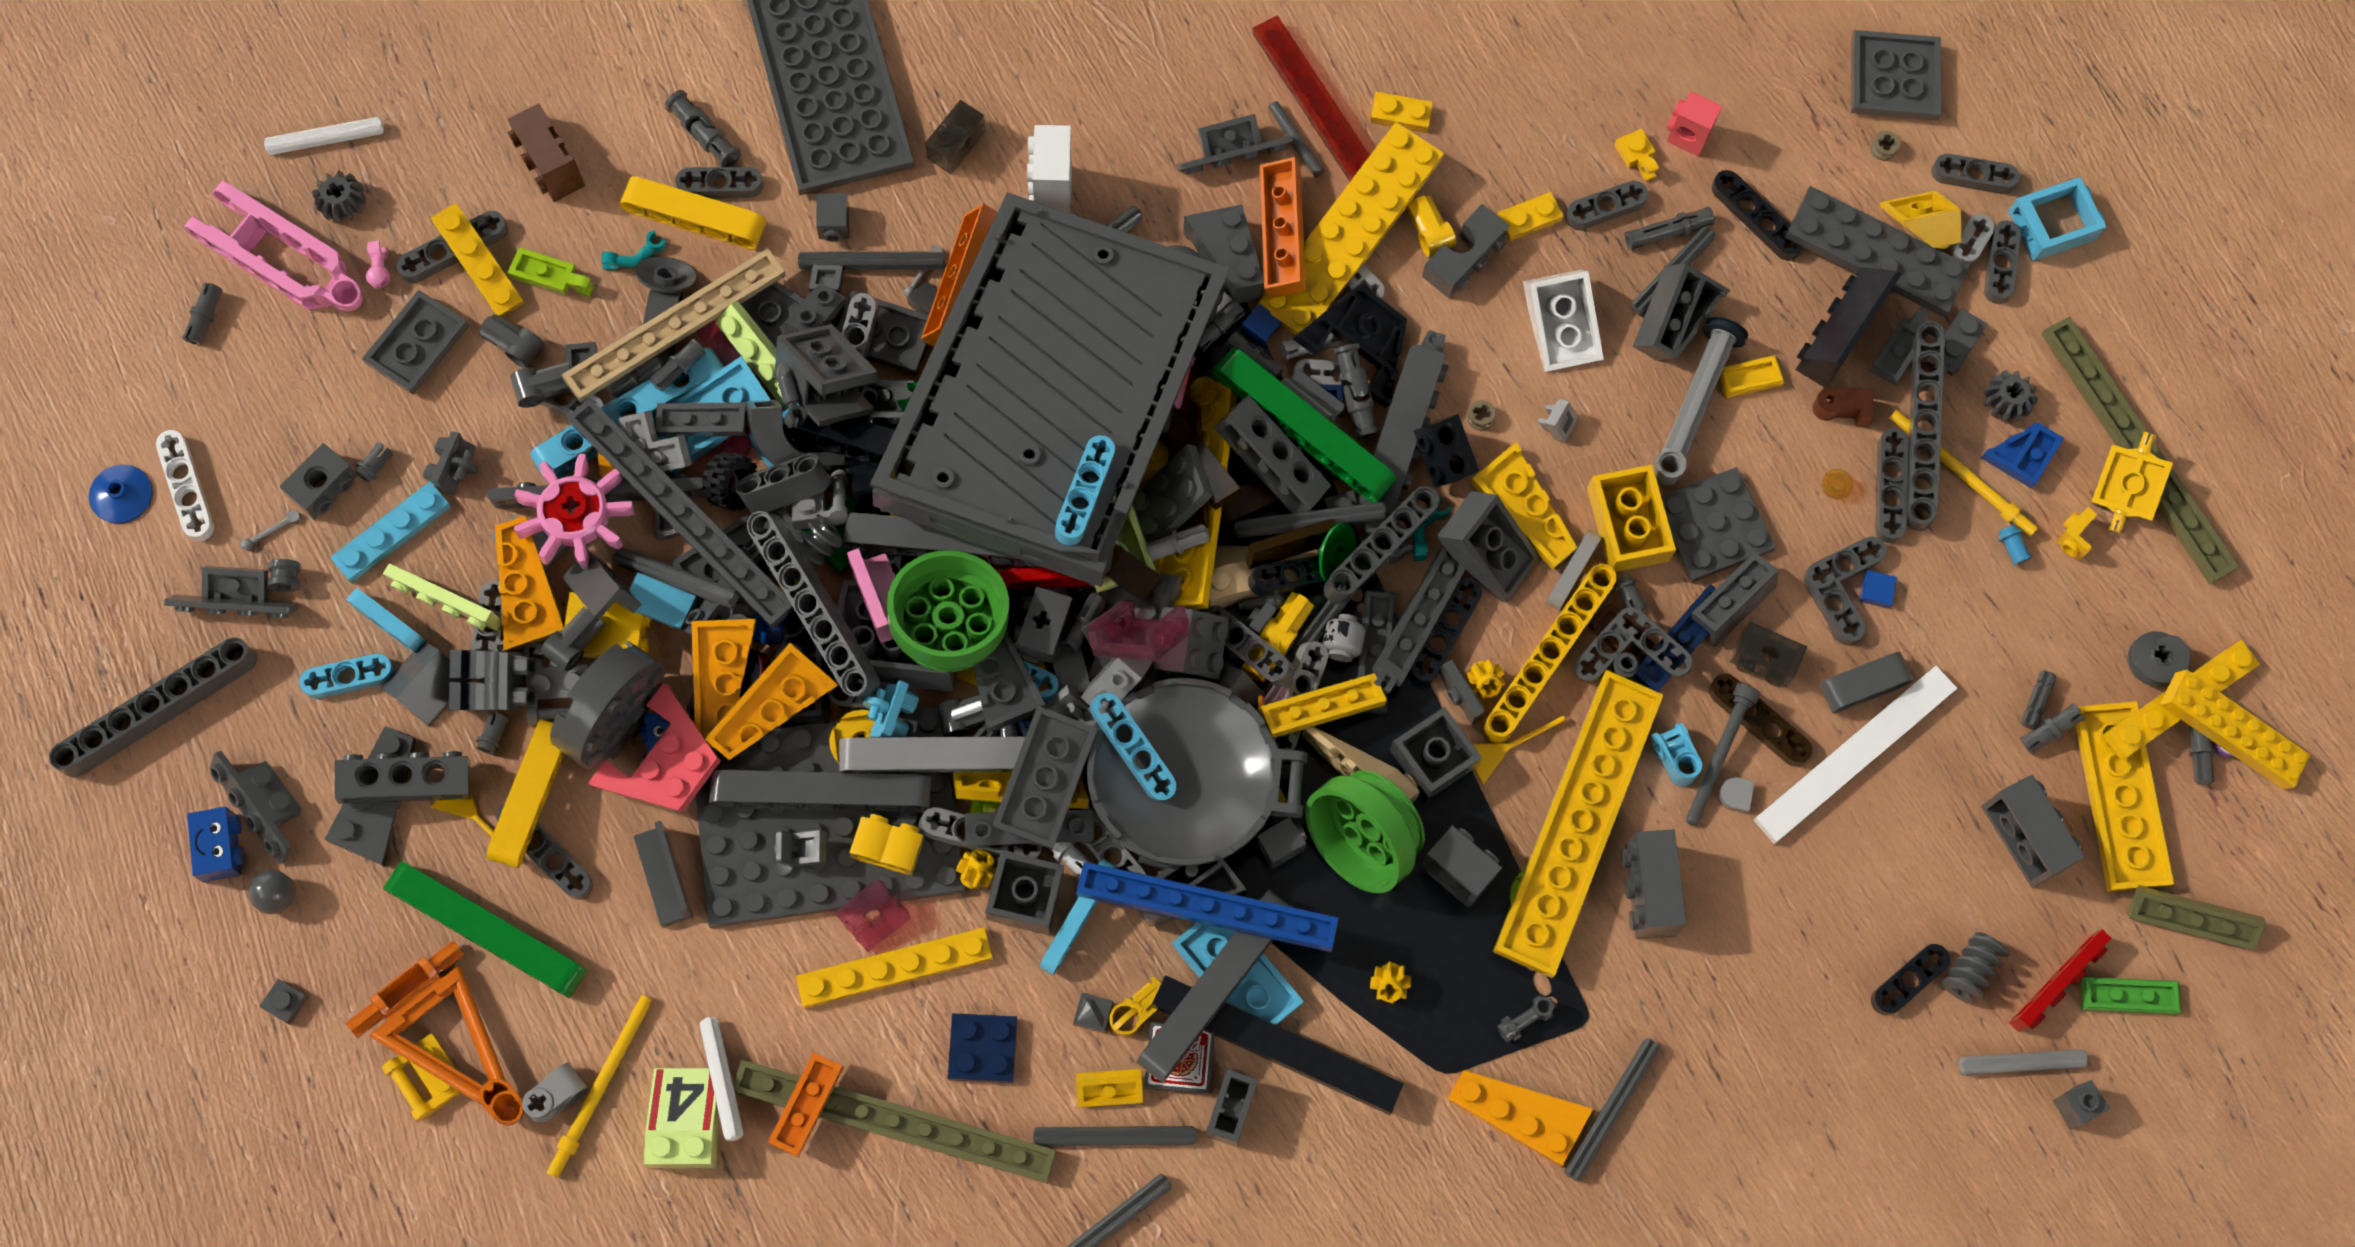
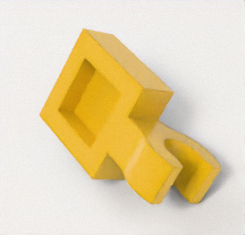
M1642 128L1616 139L1614 146L1628 168L1636 165L1645 181L1656 178L1655 171L1659 170L1657 162L1653 159L1656 151Z

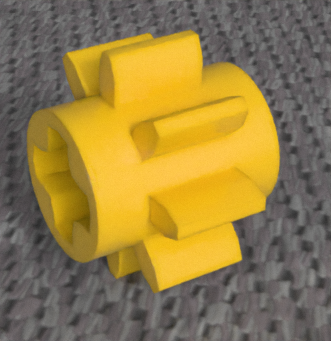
M1490 659L1473 663L1474 665L1470 668V671L1465 673L1469 681L1468 684L1473 692H1478L1483 700L1485 697L1497 696L1501 687L1506 685L1502 678L1504 671L1499 664L1493 666Z
M974 850L972 854L967 851L964 853L956 867V871L962 873L960 881L963 885L977 890L982 885L986 888L990 886L997 867L993 866L994 859L988 852Z
M1390 961L1381 968L1375 967L1374 977H1371L1370 989H1377V999L1393 1003L1400 999V997L1406 998L1407 989L1411 987V976H1404L1405 966H1399Z

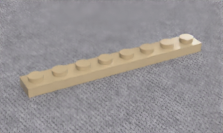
M767 248L563 373V380L581 403L717 319L731 303L739 301L741 304L785 277V271Z

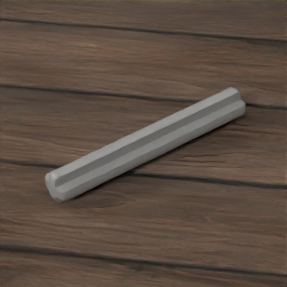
M2083 1049L1965 1056L1958 1060L1959 1071L1962 1075L2083 1068L2088 1065L2087 1053Z

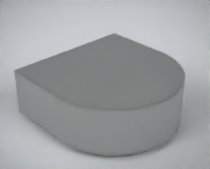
M1738 777L1726 780L1719 789V800L1722 805L1729 810L1748 813L1751 806L1754 781Z

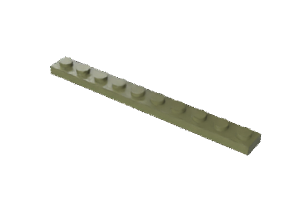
M2068 317L2045 329L2041 335L2115 445L2126 449H2138L2143 432H2147V430L2072 319ZM2154 442L2150 453L2159 459L2166 460ZM2172 468L2158 509L2207 582L2211 584L2232 573L2239 566Z
M741 1059L733 1087L735 1094L785 1108L801 1076ZM835 1086L819 1118L1046 1184L1056 1154L1054 1149Z

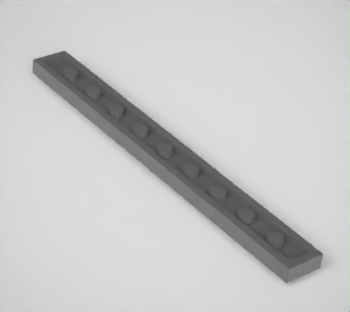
M591 398L587 399L566 417L568 422L614 469L620 472V475L736 590L772 629L794 611L787 596Z

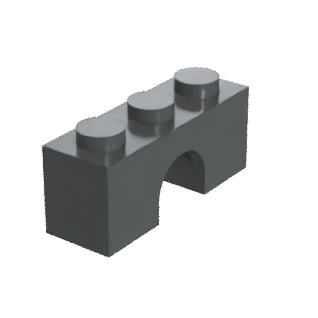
M1481 204L1463 223L1460 237L1469 244L1471 250L1465 253H1457L1444 244L1425 264L1422 277L1448 298L1456 291L1461 293L1471 280L1469 277L1473 272H1481L1490 260L1488 256L1493 251L1498 253L1508 241L1506 235L1509 225Z

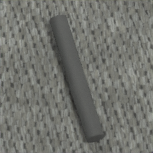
M1279 102L1271 103L1268 109L1287 136L1293 135L1294 141L1291 143L1313 176H1320L1324 169Z

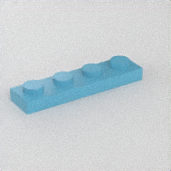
M429 481L332 555L330 559L352 584L450 509L451 506Z

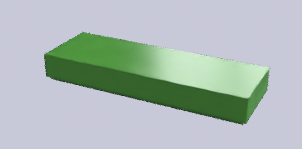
M2083 977L2079 981L2082 1011L2178 1015L2181 1013L2179 981Z

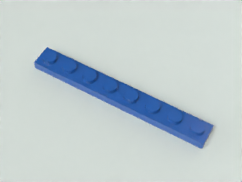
M1088 862L1083 863L1076 896L1328 952H1332L1339 919L1338 917Z

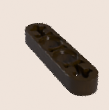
M1724 673L1718 675L1709 686V694L1714 702L1731 715L1734 708L1730 703L1734 699L1732 694L1737 683L1741 682L1734 676ZM1727 683L1730 686L1729 693L1720 694L1718 692L1720 685L1723 686ZM1759 698L1756 705H1754L1756 707V715L1754 717L1744 716L1741 725L1790 766L1804 764L1812 754L1811 743ZM1770 722L1777 724L1781 731L1780 736L1777 738L1767 736L1764 730L1765 724ZM1788 734V735L1790 736V738L1786 741L1787 743H1785V744L1781 747V746L1779 745V743H1780V742L1786 737V735ZM1801 746V755L1792 756V747Z

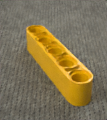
M637 176L630 177L619 203L623 210L633 215L750 250L757 249L767 223L765 217L754 211Z
M540 719L537 723L488 845L487 860L516 869L520 867L564 757V753L554 747L550 740L553 722Z

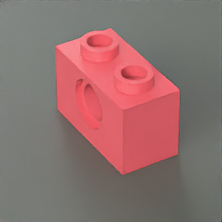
M1690 91L1685 101L1680 99L1673 111V116L1666 128L1671 131L1667 142L1695 156H1699L1723 106Z

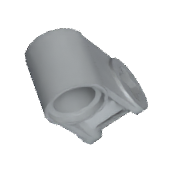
M567 1062L552 1071L546 1079L524 1095L522 1108L533 1121L545 1123L566 1107L582 1098L589 1088L571 1064ZM538 1099L544 1102L545 1109L541 1112L536 1109L534 1104Z

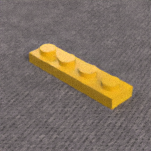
M456 202L430 218L495 314L503 317L524 304V301Z
M1373 673L1260 706L1258 713L1266 722L1272 738H1276L1384 706L1387 699L1381 686L1372 684L1377 679L1376 674Z

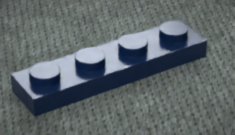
M1711 584L1667 633L1687 650L1690 655L1709 634L1706 629L1692 619V612L1716 590ZM1663 638L1652 651L1662 648L1664 644ZM1670 644L1666 653L1658 658L1663 661L1664 657L1667 656L1673 662L1671 669L1675 670L1684 663L1685 657L1676 658L1671 654L1670 650L1675 647ZM1647 656L1632 677L1643 686L1659 692L1672 676Z

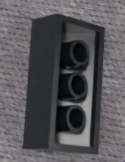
M1862 268L1857 277L1851 274L1841 289L1846 294L1842 300L1838 297L1834 299L1827 310V313L1831 314L1827 322L1821 319L1812 333L1816 339L1812 345L1806 342L1797 355L1801 362L1797 366L1796 371L1822 387L1827 388L1902 274L1894 270Z

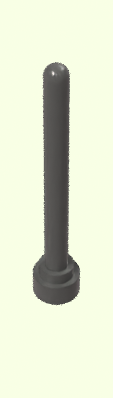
M1737 683L1732 694L1735 697L1733 700L1735 706L1686 817V822L1691 826L1696 825L1702 815L1746 710L1751 709L1752 705H1756L1761 692L1751 686Z

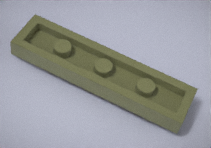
M2139 885L2127 911L2129 919L2252 950L2256 949L2266 925L2264 917Z

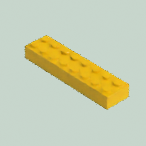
M2189 670L2175 672L2160 703L2162 707L2281 789L2296 787L2310 757L2309 753Z

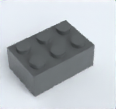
M2033 774L2003 789L1981 806L2031 888L2085 858L2082 854L2080 842L2076 837L2070 835L2064 825L2065 821L2061 812L2053 808L2047 798V791L2044 785L2036 780Z
M1675 829L1636 832L1625 845V849L1621 851L1622 865L1624 868L1628 867L1629 880L1625 881V893L1627 899H1631L1633 910L1629 911L1630 930H1635L1636 939L1674 937L1687 925Z

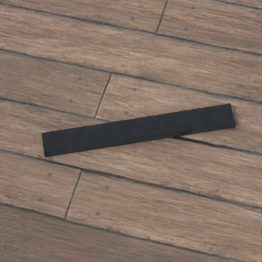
M1165 975L1151 1007L1171 1015L1192 987ZM1226 1002L1204 1030L1388 1115H1391L1404 1085L1402 1082Z

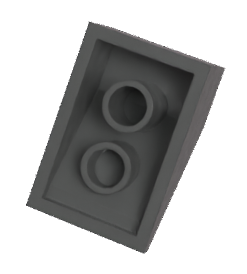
M1471 491L1437 535L1452 558L1496 597L1506 603L1540 559L1534 547L1498 495Z

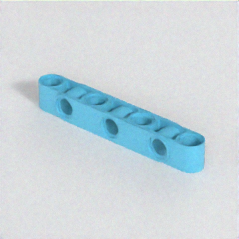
M704 348L706 354L687 370L688 374L686 376L681 375L664 391L657 390L649 379L600 409L621 429L619 418L623 417L626 412L636 411V413L651 410L653 416L657 412V403H673L723 369L724 366L712 348ZM681 380L689 381L688 384L683 387L676 386V384ZM571 425L535 447L531 451L530 457L540 473L539 464L545 461L553 468L555 475L560 479L575 470V463L579 454H586L587 460L590 462L598 457V451ZM583 442L579 449H570L574 443Z

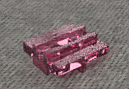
M879 878L861 892L858 891L855 897L835 911V915L845 925L844 927L854 935L856 941L867 952L911 919L910 912L903 904L901 905L898 898ZM877 908L881 916L876 920L870 921L866 914Z

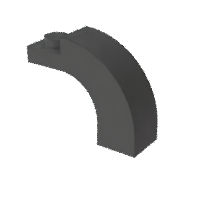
M778 400L747 401L749 430L758 448L771 464L777 465L811 453L817 455L825 470L835 469L836 465H845L844 456L812 446H799L790 442L783 432L782 406Z

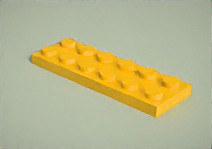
M2137 701L2077 706L2081 711L2080 714H2083L2086 719L2075 725L2107 892L2136 890L2138 885L2150 889L2174 885L2147 747L2144 745L2129 757L2120 760L2102 735L2139 709Z

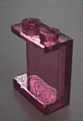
M1121 600L1087 626L1093 656L1157 661L1191 634L1190 622L1187 618L1185 606H1176L1160 620L1141 619L1135 616L1133 602Z

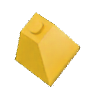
M1936 190L1880 202L1881 209L1932 248L1946 249L1950 247V244L1961 242V208Z

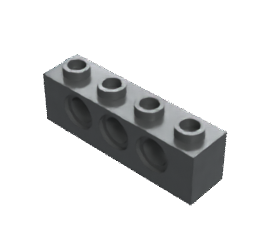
M1250 396L1234 405L1214 427L1291 513L1307 512L1312 509L1332 486Z
M459 751L443 752V757H430L429 753L415 752L410 753V758H396V754L383 753L377 754V759H363V755L351 754L344 755L343 760H335V800L338 804L471 799L470 760L468 756H462V752ZM436 768L444 770L445 776L440 782L433 783L428 781L427 777L431 770ZM406 769L412 772V777L407 783L399 784L395 782V775L398 771ZM367 771H376L379 774L377 781L372 785H365L361 782L363 774Z

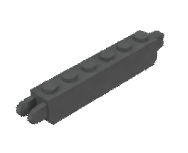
M1428 330L1421 345L1417 344L1409 349L1374 453V457L1387 466L1397 478V481L1379 501L1386 505V519L1404 502L1399 496L1402 489L1408 490L1413 476V472L1408 471L1410 462L1417 463L1420 454L1413 430L1430 424L1431 419L1427 418L1426 414L1428 408L1435 409L1440 393L1435 391L1437 381L1443 383L1448 369V365L1443 364L1446 353H1443L1446 335ZM1360 495L1358 505L1372 503ZM1385 520L1365 522L1364 529L1362 530L1363 538L1367 539Z

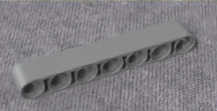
M1025 737L843 738L839 740V772H1012Z

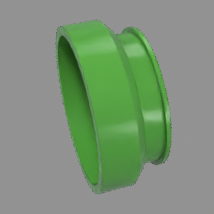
M942 550L924 554L905 565L892 581L887 597L889 629L900 649L921 666L939 672L966 670L990 655L1000 644L1006 633L1009 620V596L1006 585L999 573L990 564L972 554L953 550ZM939 592H944V593H946V594H948V595H946V596H937V595H935V594H937V593H939ZM967 601H976L977 604H975V605H969V604H966V602H967ZM922 611L924 614L914 615L912 612ZM946 619H951L955 622L946 624L942 621ZM983 628L984 631L975 632L972 629ZM921 638H928L931 641L923 643L918 640ZM957 646L960 647L961 650L951 651L949 650V648Z
M1367 770L1354 772L1350 776H1337L1315 791L1306 803V824L1316 848L1332 869L1355 887L1371 893H1385L1394 888L1413 870L1416 855L1422 850L1425 841L1423 824L1410 799L1397 785L1386 777Z

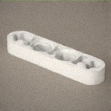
M167 430L157 438L156 448L184 533L193 541L202 542L213 535L214 522L188 442L179 432ZM172 440L176 441L174 447L179 457L174 458L173 453L168 449ZM182 465L188 466L189 471L186 477L182 479H175L173 477V472L177 467ZM189 492L197 494V500L193 505H182V498L185 494ZM193 514H196L197 518L203 523L200 526L201 531L199 532L193 529L196 527L195 520L191 516Z

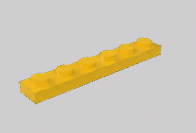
M2241 639L2192 673L2219 692H2222L2259 666L2260 663ZM2166 691L2102 734L2120 760L2129 757L2181 720L2160 705Z
M983 927L796 975L802 1006L805 1009L992 961L993 959L986 930Z

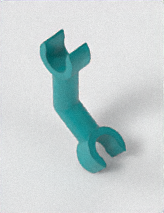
M655 230L650 231L646 236V244L635 256H619L614 252H602L601 264H603V270L615 271L619 268H636L639 262L650 258L653 253L662 252L667 245L666 238L661 240L659 244H653L651 241L656 237Z
M1451 507L1443 512L1435 509L1429 519L1413 534L1414 561H1426L1428 547L1425 541L1424 529L1435 520L1446 519L1450 514Z

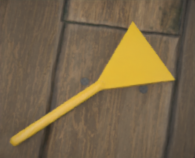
M1561 716L1510 743L1473 744L1482 757L1480 763L1475 768L1482 784L1486 783L1510 749L1565 722L1566 717Z
M471 788V799L437 800L430 807L474 820L491 837L494 833V830L479 816Z

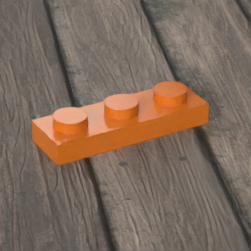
M815 1052L812 1053L767 1143L799 1158L844 1068L842 1065Z

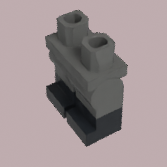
M450 650L449 678L484 679V682H449V711L523 709V706L535 704L536 691L534 688L523 687V675H534L536 659L524 656V653Z

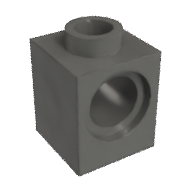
M847 193L817 194L816 227L819 239H825L829 242L849 239V202Z
M1288 817L1257 835L1255 843L1270 868L1274 869L1304 851L1306 846L1304 840L1307 839V835L1298 822L1294 824L1291 818Z
M2092 1080L2079 1084L2052 1100L2070 1129L2083 1125L2110 1109Z

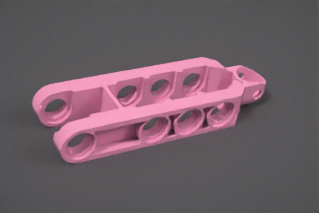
M221 181L212 194L226 207L244 217L234 232L229 236L211 224L207 226L197 220L195 216H192L184 226V229L199 242L307 310L332 305L341 311L351 312L358 309L362 304L363 293L358 284L347 276L346 265L340 260L341 258L336 250L225 181ZM268 232L330 271L332 279L324 289L319 285H306L304 287L293 280L286 271L282 270L280 272L269 265L262 256L258 254L256 257L251 251Z

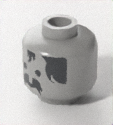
M1340 614L1339 618L1329 620L1326 624L1322 643L1328 650V657L1335 661L1351 662L1353 658L1360 656L1366 629L1357 622V617L1349 614Z

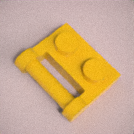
M433 1033L415 1044L457 1070ZM400 1055L382 1065L386 1076L393 1078L413 1109L411 1114L416 1122L425 1119L461 1094L460 1091ZM410 1063L433 1097L427 1102L423 1101L402 1069Z

